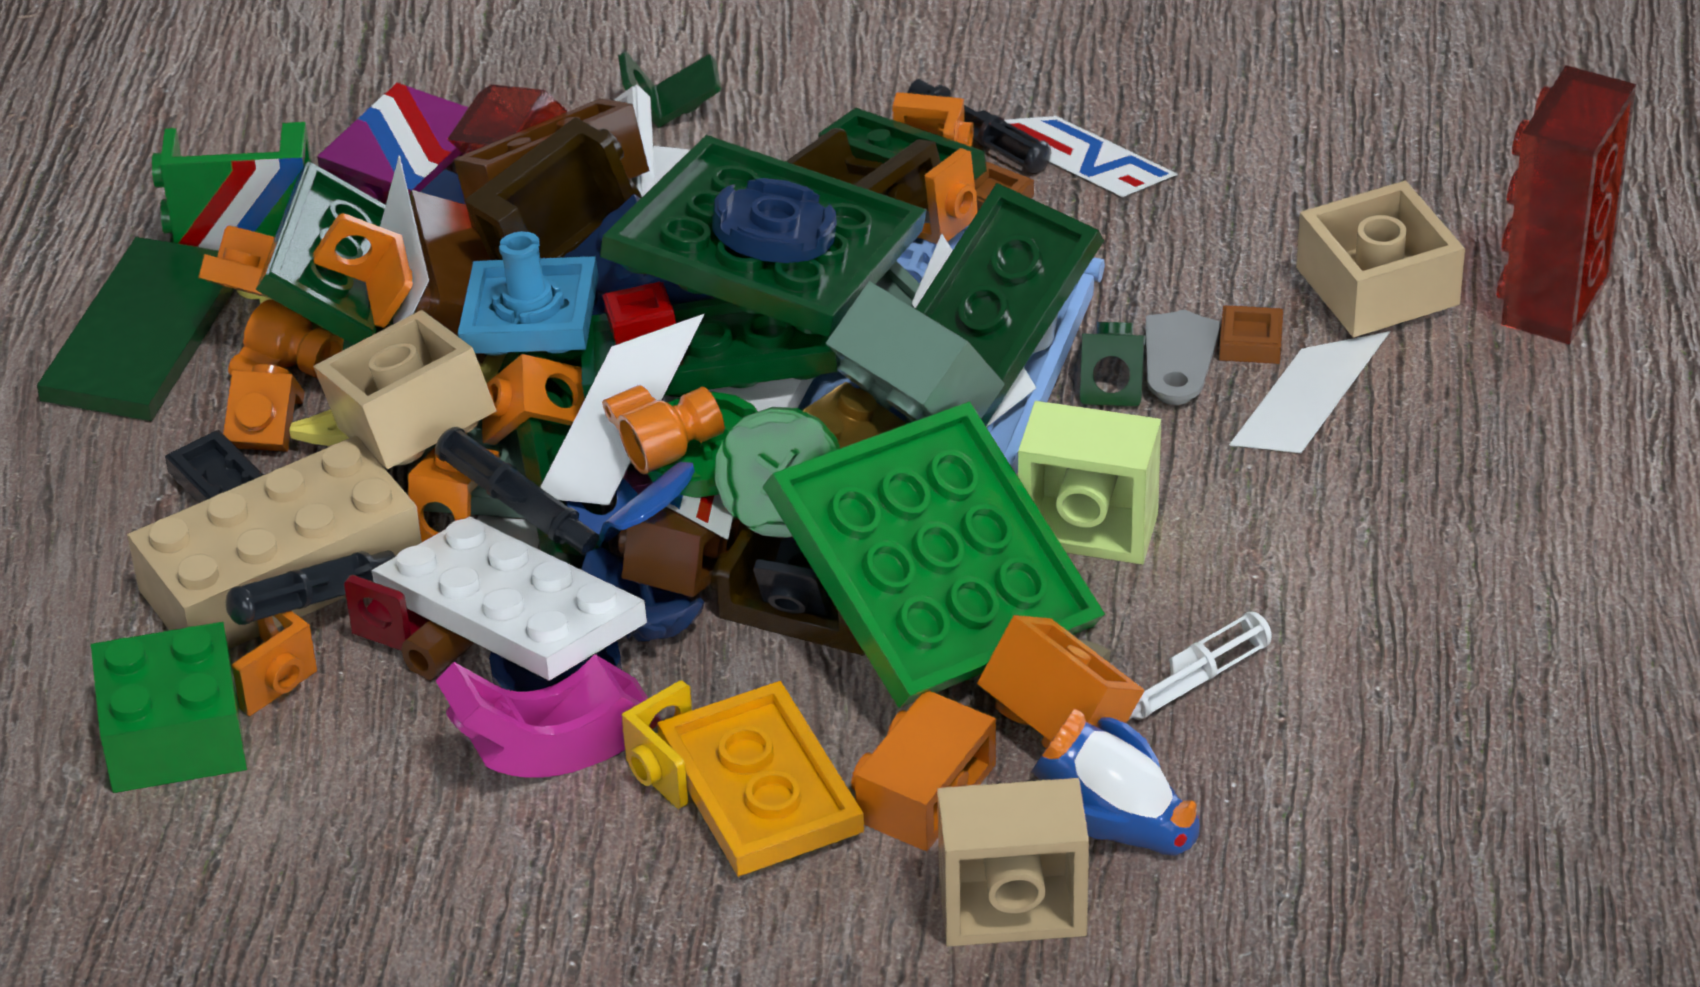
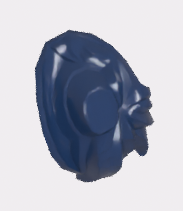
M603 547L586 553L582 571L645 601L647 623L625 635L628 640L632 636L638 642L673 637L686 629L701 614L705 603L701 598L692 601L683 594L623 579L624 558Z

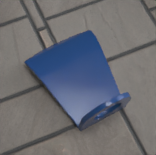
M679 462L639 494L622 478L615 492L616 506L611 512L604 515H596L589 512L581 502L565 501V504L568 508L572 507L579 512V521L599 534L597 545L602 547L621 530L644 522L668 506L688 485L695 472L693 463Z

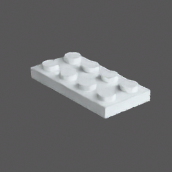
M470 516L452 522L442 532L416 546L403 549L395 558L372 570L375 583L401 591L405 595L406 606L409 610L549 681L647 623L645 601Z

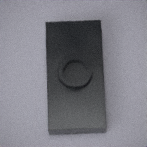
M219 429L165 455L168 473L198 503L264 475Z

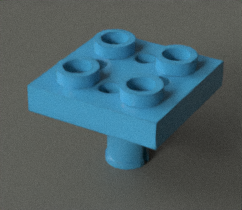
M521 231L506 235L501 239L499 246L503 260L473 261L458 337L473 347L475 354L484 353L492 356L503 355L508 352L547 351L550 353H564L570 350H585L599 277L596 256L540 259L539 238L535 234Z

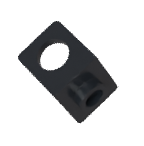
M784 537L781 540L775 562L761 559L755 561L753 571L763 602L769 603L774 608L787 613L799 614L804 612L827 617L832 599L814 570L791 565L795 560L805 557L793 537Z

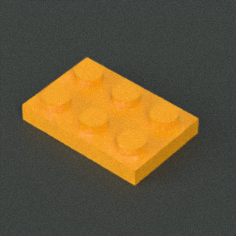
M781 680L657 722L658 736L683 758L686 769L687 791L738 877L864 832V813Z

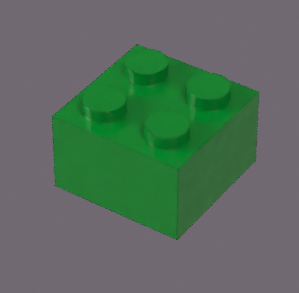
M224 621L90 644L100 738L113 793L247 770L236 687Z

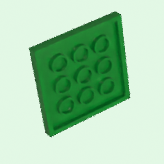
M970 401L774 472L762 486L898 708L915 702L921 694L927 691L937 693L982 674L1013 615L1051 618L1072 635L1094 627L1105 615L1103 609Z

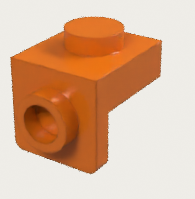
M896 92L892 105L893 120L972 147L974 127L973 123L964 122L963 98Z
M259 364L253 366L252 371L232 370L223 434L238 449L288 452L290 441L289 429L293 420L294 405L303 404L305 391L293 374H289V371L283 367Z

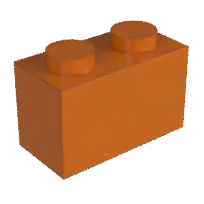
M1013 615L977 682L979 686L997 699L995 707L1001 714L1017 723L1030 725L1042 734L1041 743L1045 748L1049 746L1074 709L1084 715L1085 722L1098 728V720L1103 717L1114 718L1127 724L1145 691L1053 619Z
M932 691L921 694L908 711L901 710L898 712L884 740L873 753H865L853 771L851 787L855 791L856 802L864 813V825L927 852L938 839L937 788L981 785L996 766V718Z

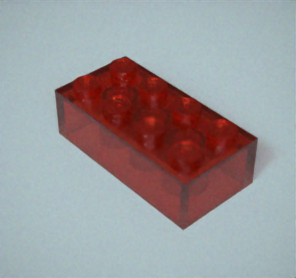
M1565 65L1553 86L1545 85L1541 89L1531 120L1523 119L1518 125L1512 144V154L1519 157V166L1511 178L1507 192V203L1514 205L1513 217L1510 218L1506 226L1501 246L1503 252L1509 253L1508 264L1504 267L1499 278L1496 292L1497 298L1504 300L1501 325L1570 345L1609 280L1612 272L1636 84Z

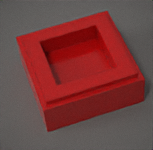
M655 282L602 295L606 316L616 345L676 324L675 314L663 282Z

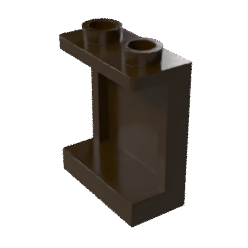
M575 117L464 200L490 260H503L499 249L501 239L506 235L521 231L533 233L539 238L540 259L563 258L567 253L575 250L601 225L608 214L617 210L633 194L640 199L642 198L636 185L626 175L621 159L624 157L623 149L611 132L604 128L598 130Z
M838 128L831 129L785 161L928 210L925 174L941 163L936 143L920 139L885 163L855 158L852 154L846 131Z
M740 521L737 539L728 553L723 552L718 556L713 567L711 586L713 590L718 591L720 619L864 656V651L833 601H831L827 617L804 612L799 614L787 613L774 608L769 603L763 602L753 571L755 561L761 559L775 562L780 542L784 537L763 536L749 529V526ZM801 557L791 564L812 569L806 557Z

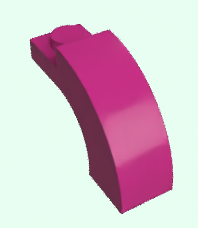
M595 654L578 671L565 680L535 691L516 692L503 689L455 662L436 680L450 705L446 709L448 718L457 729L470 738L485 766L499 773L526 778L551 777L576 772L621 753L625 750L622 713L648 699L635 677ZM658 713L650 723L649 727L652 730L657 726V722L662 721Z

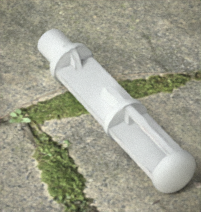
M1247 612L1241 618L1203 640L1191 644L1187 649L1170 658L1171 676L1144 691L1129 719L1142 720L1148 717L1150 713L1201 683L1211 680L1218 673L1259 649L1267 647L1272 638L1271 629L1267 621L1256 612ZM1241 622L1243 634L1212 652L1204 646L1203 643ZM1247 639L1255 646L1254 649L1217 669L1214 658Z

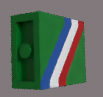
M306 122L282 123L279 152L181 156L177 128H165L162 152L152 154L153 183L155 188H164L166 199H161L160 205L163 233H172L174 243L219 250L223 233L227 226H234L275 237L296 179L307 161L309 163L312 162Z

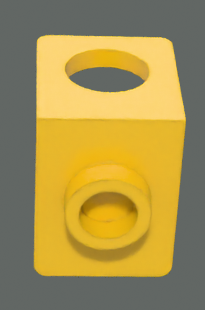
M683 680L672 684L622 713L626 761L629 763L633 774L643 785L654 786L677 809H681L688 804L685 762L676 751L658 736V732L655 733L649 726L656 714L668 706H675L674 716L692 711L690 686Z

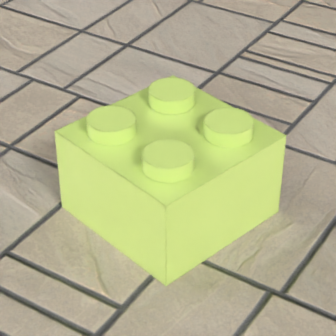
M1042 401L1034 402L1018 450V478L1066 553L1144 564L1158 516L1161 419Z

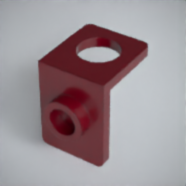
M350 575L344 582L352 634L401 651L402 644L406 639L429 621V619L407 608L405 595L401 591L355 575ZM363 598H372V602L366 608Z

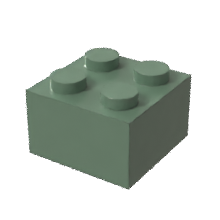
M871 281L867 283L825 343L842 360L837 368L842 375L858 385L859 389L871 394L876 402L888 411L893 406L907 416L905 420L907 423H912L969 401L980 418H982L1005 385L967 340Z

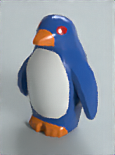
M1074 709L1039 758L1031 773L1039 780L1079 778L1088 837L1148 848L1158 853L1172 856L1190 849L1196 843L1199 836L1200 823L1199 816L1196 813L1197 804L1192 800L1183 801L1178 798L1167 782L1160 768L1159 761L1147 740L1131 726L1114 718L1103 717L1098 720L1099 728L1085 722L1084 715L1080 711Z

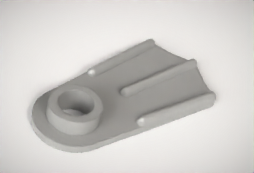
M1187 310L1147 315L1145 325L1148 388L1159 400L1166 404H1185L1203 390L1221 330V322L1202 317Z

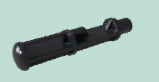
M921 79L914 80L908 89V93L952 96L948 87L944 85L934 87ZM964 105V122L973 123V139L978 141L980 145L998 152L1023 166L1030 173H1039L1047 166L1051 158V147L1047 142L1032 137L1005 122L998 115H993L986 110L977 112Z
M451 427L439 437L435 446V454L439 460L446 461L485 489L487 494L493 499H499L546 533L551 541L556 544L567 543L584 556L588 551L596 547L599 541V534L579 521L578 511L572 507L568 508L519 473L514 465L505 463L466 435L462 428Z
M390 550L372 555L365 551H359L352 555L321 564L292 570L282 575L243 586H235L226 595V610L233 622L238 625H247L274 615L306 608L312 604L346 595L344 582L350 575L374 582L372 570L395 558L396 555Z

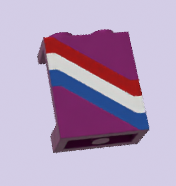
M396 83L317 156L318 166L386 205L399 155L408 193L410 194L411 190L420 192L458 156H463L494 143L491 115Z

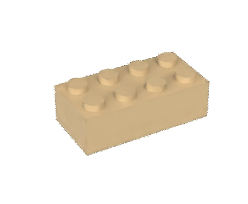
M357 436L331 445L326 449L127 534L138 589L169 630L224 621L229 649L260 636L258 621L247 625H238L229 617L225 606V599L232 587L243 586L282 575L292 570L321 564L352 555L359 551H365L372 555L390 550L397 556L403 549L422 543L416 504ZM346 595L292 611L299 617H302L345 598ZM272 616L276 627L282 626L278 619Z

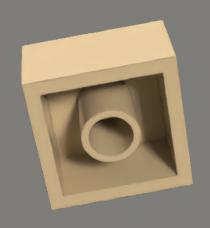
M1406 180L1300 212L1296 268L1353 338L1460 305L1465 248Z
M423 310L313 366L338 429L349 438L357 436L386 469L393 466L406 465L422 456L425 449L437 443L439 437L447 429L460 427L466 434L478 425L479 420L497 411L473 347Z
M1079 778L937 788L939 887L947 947L1087 936L1089 838Z

